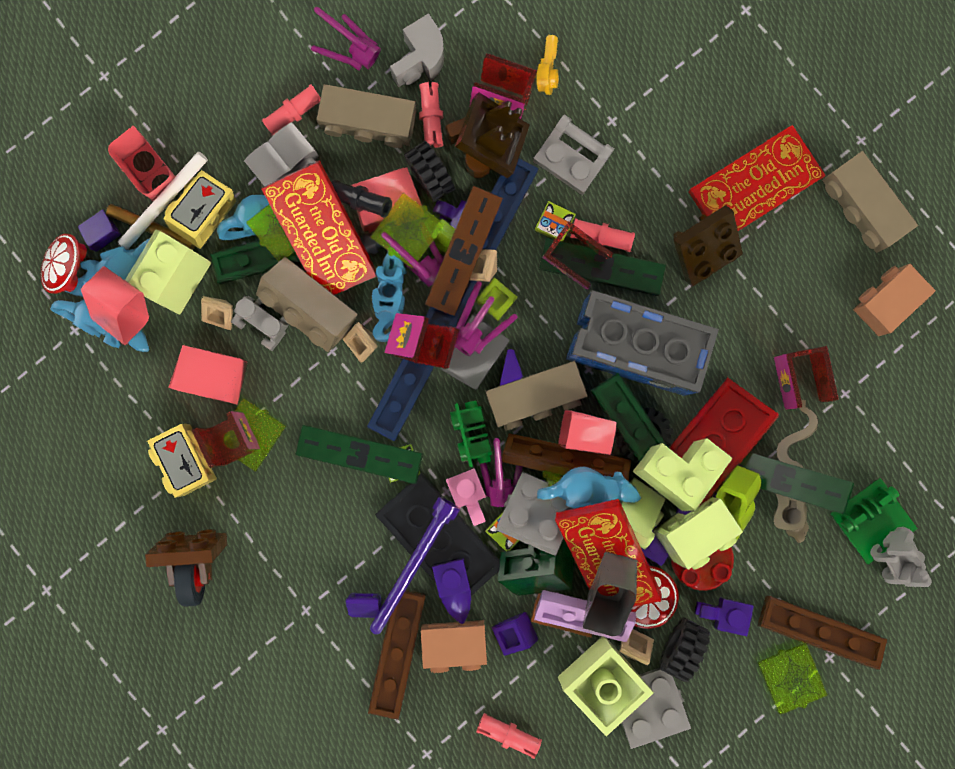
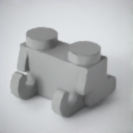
M244 296L236 304L234 309L236 314L231 323L243 329L246 323L242 320L245 319L271 338L270 340L264 338L261 344L270 351H273L286 334L285 330L289 324H287L283 316L278 321L260 308L263 305L260 298L253 303V298Z
M897 527L894 531L889 532L888 536L883 540L884 547H888L886 552L881 553V546L876 544L872 547L870 553L875 561L887 563L888 566L882 571L885 582L889 584H904L908 587H929L932 580L925 570V556L922 552L918 551L913 541L914 533L908 528Z

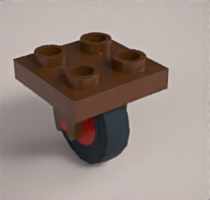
M214 529L198 531L197 535H185L183 531L167 533L165 537L145 554L146 567L166 566L169 587H175L179 604L185 607L199 605L204 597L205 585L209 584V580H212L211 563L227 546L226 533H216Z

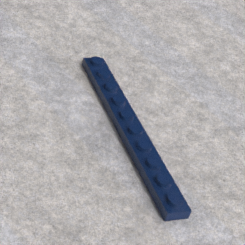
M518 159L514 174L509 178L500 175L491 193L503 199L482 250H497L539 168ZM477 281L468 282L455 316L430 307L424 318L414 356L412 358L404 356L367 425L368 428L396 441L434 369L432 366L419 364L429 326L455 328Z

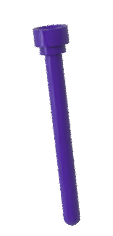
M439 496L433 505L434 512L432 515L434 518L372 622L370 630L373 634H380L442 527L445 523L448 524L450 520H454L459 513L460 508L449 500Z

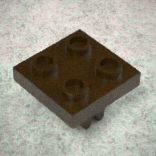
M479 92L472 99L455 147L505 178H509L514 174L530 124L520 119L522 114L521 108L511 110L512 103L510 101L498 105Z
M727 205L709 216L703 214L699 217L700 222L683 233L677 231L673 234L674 244L685 281L691 287L707 279L710 275L743 255L734 211Z

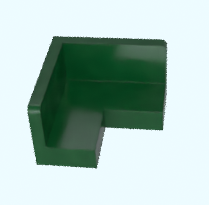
M564 538L556 556L531 545L526 549L501 552L498 582L517 596L542 593V590L550 592L572 590L574 558Z

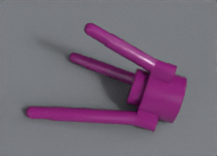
M317 6L314 7L316 14L352 42L349 48L352 58L315 45L311 46V50L349 64L358 71H360L362 66L370 69L381 52V48L377 46L378 43L370 39L346 14L342 15V20L358 37Z
M420 221L419 226L421 224L422 227L420 228L435 258L432 259L427 255L420 263L389 234L383 232L381 234L382 238L389 243L384 248L388 251L389 246L393 247L402 256L403 264L415 273L428 288L433 285L444 257L440 254L425 223Z
M481 281L476 282L460 320L455 327L459 329L455 348L467 356H471L474 351L480 354L489 342L518 318L517 314H512L481 340L480 337L483 333L477 327L494 302V297L490 296L472 323L465 325L482 286Z
M495 438L493 442L496 479H493L491 483L486 463L480 464L485 483L486 496L490 497V506L504 507L508 495H512L515 489L514 486L522 474L523 466L516 465L513 484H511V479L503 478L500 440Z

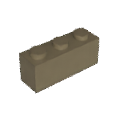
M324 84L317 122L321 130H324V133L330 136L341 137L342 134L354 136V139L361 142H372V139L384 141V144L389 147L401 148L402 145L410 146L417 109L415 101Z
M863 151L822 180L828 195L839 202L844 209L843 213L846 219L857 226L862 233L864 243L869 248L874 249L876 253L890 247L919 226Z
M286 257L261 277L256 296L260 298L263 304L273 308L284 317L288 324L298 328L309 337L313 344L320 346L327 352L346 336L358 315Z
M575 361L485 392L496 426H504L505 431L522 426L521 419L532 415L535 421L551 416V409L562 405L564 411L582 405L580 399L587 397Z

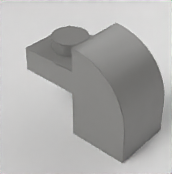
M428 13L403 29L404 41L412 53L390 66L392 78L398 87L405 83L406 85L414 83L421 77L422 72H425L429 80L432 81L443 67V37Z

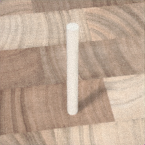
M198 151L119 239L118 243L121 246L129 249L208 161L201 152Z

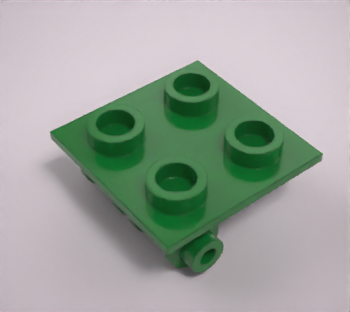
M477 400L465 403L466 409L460 410L458 403H456V411L450 412L454 431L461 430L463 442L457 443L461 461H468L469 467H473L472 459L478 458L479 464L490 462V455L493 454L488 439L475 443L470 442V440L488 436V433L469 437L468 431L486 427V424L467 428V425L484 421L482 407L478 406Z
M878 478L849 499L845 515L834 511L830 513L867 565L874 561L870 553L873 546L879 544L882 548L881 553L887 551L888 547H884L883 540L890 531H894L897 527H905L912 532L918 529L896 498L900 496L899 492L893 486L888 488L881 478Z

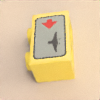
M201 170L196 177H192L184 186V192L180 198L169 204L163 219L171 231L201 249L219 223L234 206L236 199L232 189Z
M180 424L147 441L150 446L148 450L149 456L156 466H160L164 475L162 483L169 494L173 493L175 498L185 496L217 480L212 468H209L192 433L193 429L190 424Z

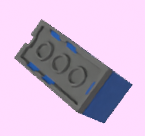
M592 290L583 302L577 325L582 326V328L573 336L566 360L575 361L576 363L611 374L619 373L621 377L682 396L695 394L701 391L719 329Z

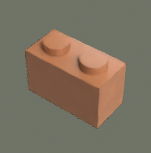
M911 264L900 268L893 266L881 276L883 282L876 289L872 286L858 298L861 303L853 310L877 336L892 333L936 291Z
M484 620L465 621L464 624L459 622L422 624L423 669L430 668V671L433 673H442L449 671V667L462 666V670L473 671L481 669V665H487Z

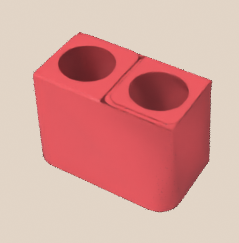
M134 126L109 145L108 152L138 191L152 201L176 177L167 165L162 166L164 161ZM141 151H147L154 157V166L147 172L138 171L133 164L135 155ZM161 174L169 176L156 189H152V181L156 176Z
M407 167L351 185L353 187L364 186L368 188L369 192L389 197L392 200L391 211L385 218L365 210L358 212L364 232L367 230L372 232L393 219L399 225L404 222V219L405 222L424 215L422 204Z
M105 266L82 286L81 292L91 319L122 344L126 345L148 322L149 315L143 292Z
M182 345L168 388L238 405L248 362L240 358L228 357L227 355Z
M566 410L562 419L558 444L565 445L561 447L566 449L611 455L617 422Z

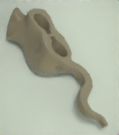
M800 400L799 409L809 417V424L803 430L785 437L778 444L776 452L781 462L804 468L797 461L790 459L788 451L791 445L810 437L817 430L819 422L817 415L806 407V400ZM776 494L778 505L774 511L775 527L785 530L786 534L794 538L798 543L803 542L809 530L806 503Z

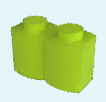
M737 465L718 490L716 498L723 501L743 531L754 514V498L760 490L761 478L759 473Z

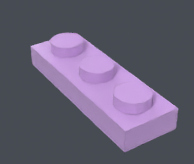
M542 590L535 610L534 620L627 642L636 623L635 612H630L620 635L609 636L583 629L587 600Z

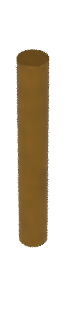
M110 204L106 211V215L131 226L140 217L113 204ZM152 222L145 230L153 234L157 229L191 250L195 247L168 227L156 222Z

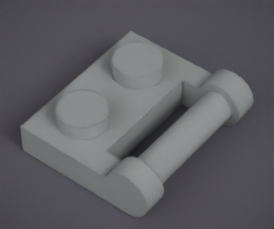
M564 114L535 155L533 162L583 196L615 148L609 144L603 145L571 123L572 119ZM565 133L596 154L598 157L593 163L561 141L562 135Z

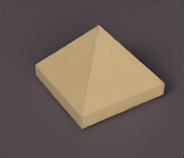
M481 250L469 281L490 282L497 272L496 250Z
M203 296L201 299V321L231 330L233 305L226 300Z
M359 322L343 338V341L361 363L378 347L373 334Z
M632 629L627 642L621 641L619 652L628 658L648 665L651 659L654 639Z

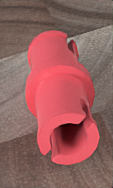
M425 82L419 85L422 111L419 112V119L423 121L424 141L429 143L430 146L433 145L434 148L443 146L441 130L443 111L440 110L439 84L432 82L429 87V82Z
M310 84L308 88L290 101L288 98L284 100V105L266 118H263L262 122L270 133L274 135L294 120L300 121L302 119L301 115L317 105L321 97L312 84Z
M575 218L573 225L602 246L626 250L627 252L631 251L635 237L634 232L610 228L607 223L598 225ZM572 229L570 238L589 241Z
M486 713L483 714L476 730L477 733L502 743L501 747L505 749L511 747L535 759L542 739L517 729L516 724L511 722L508 725Z

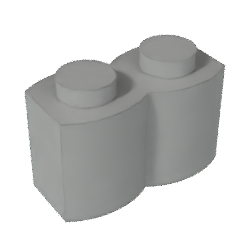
M291 122L275 133L268 142L255 149L244 162L260 182L266 186L315 163L319 155Z

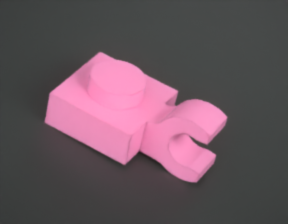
M475 468L446 479L455 505L459 508L467 507L473 525L476 526L485 522L486 520L478 500L486 498Z

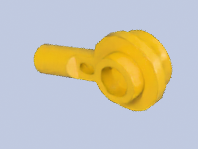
M548 35L546 37L544 58H541V64H539L537 69L538 92H545L546 95H551L553 88H558L559 82L558 70L553 69L558 37L555 35Z

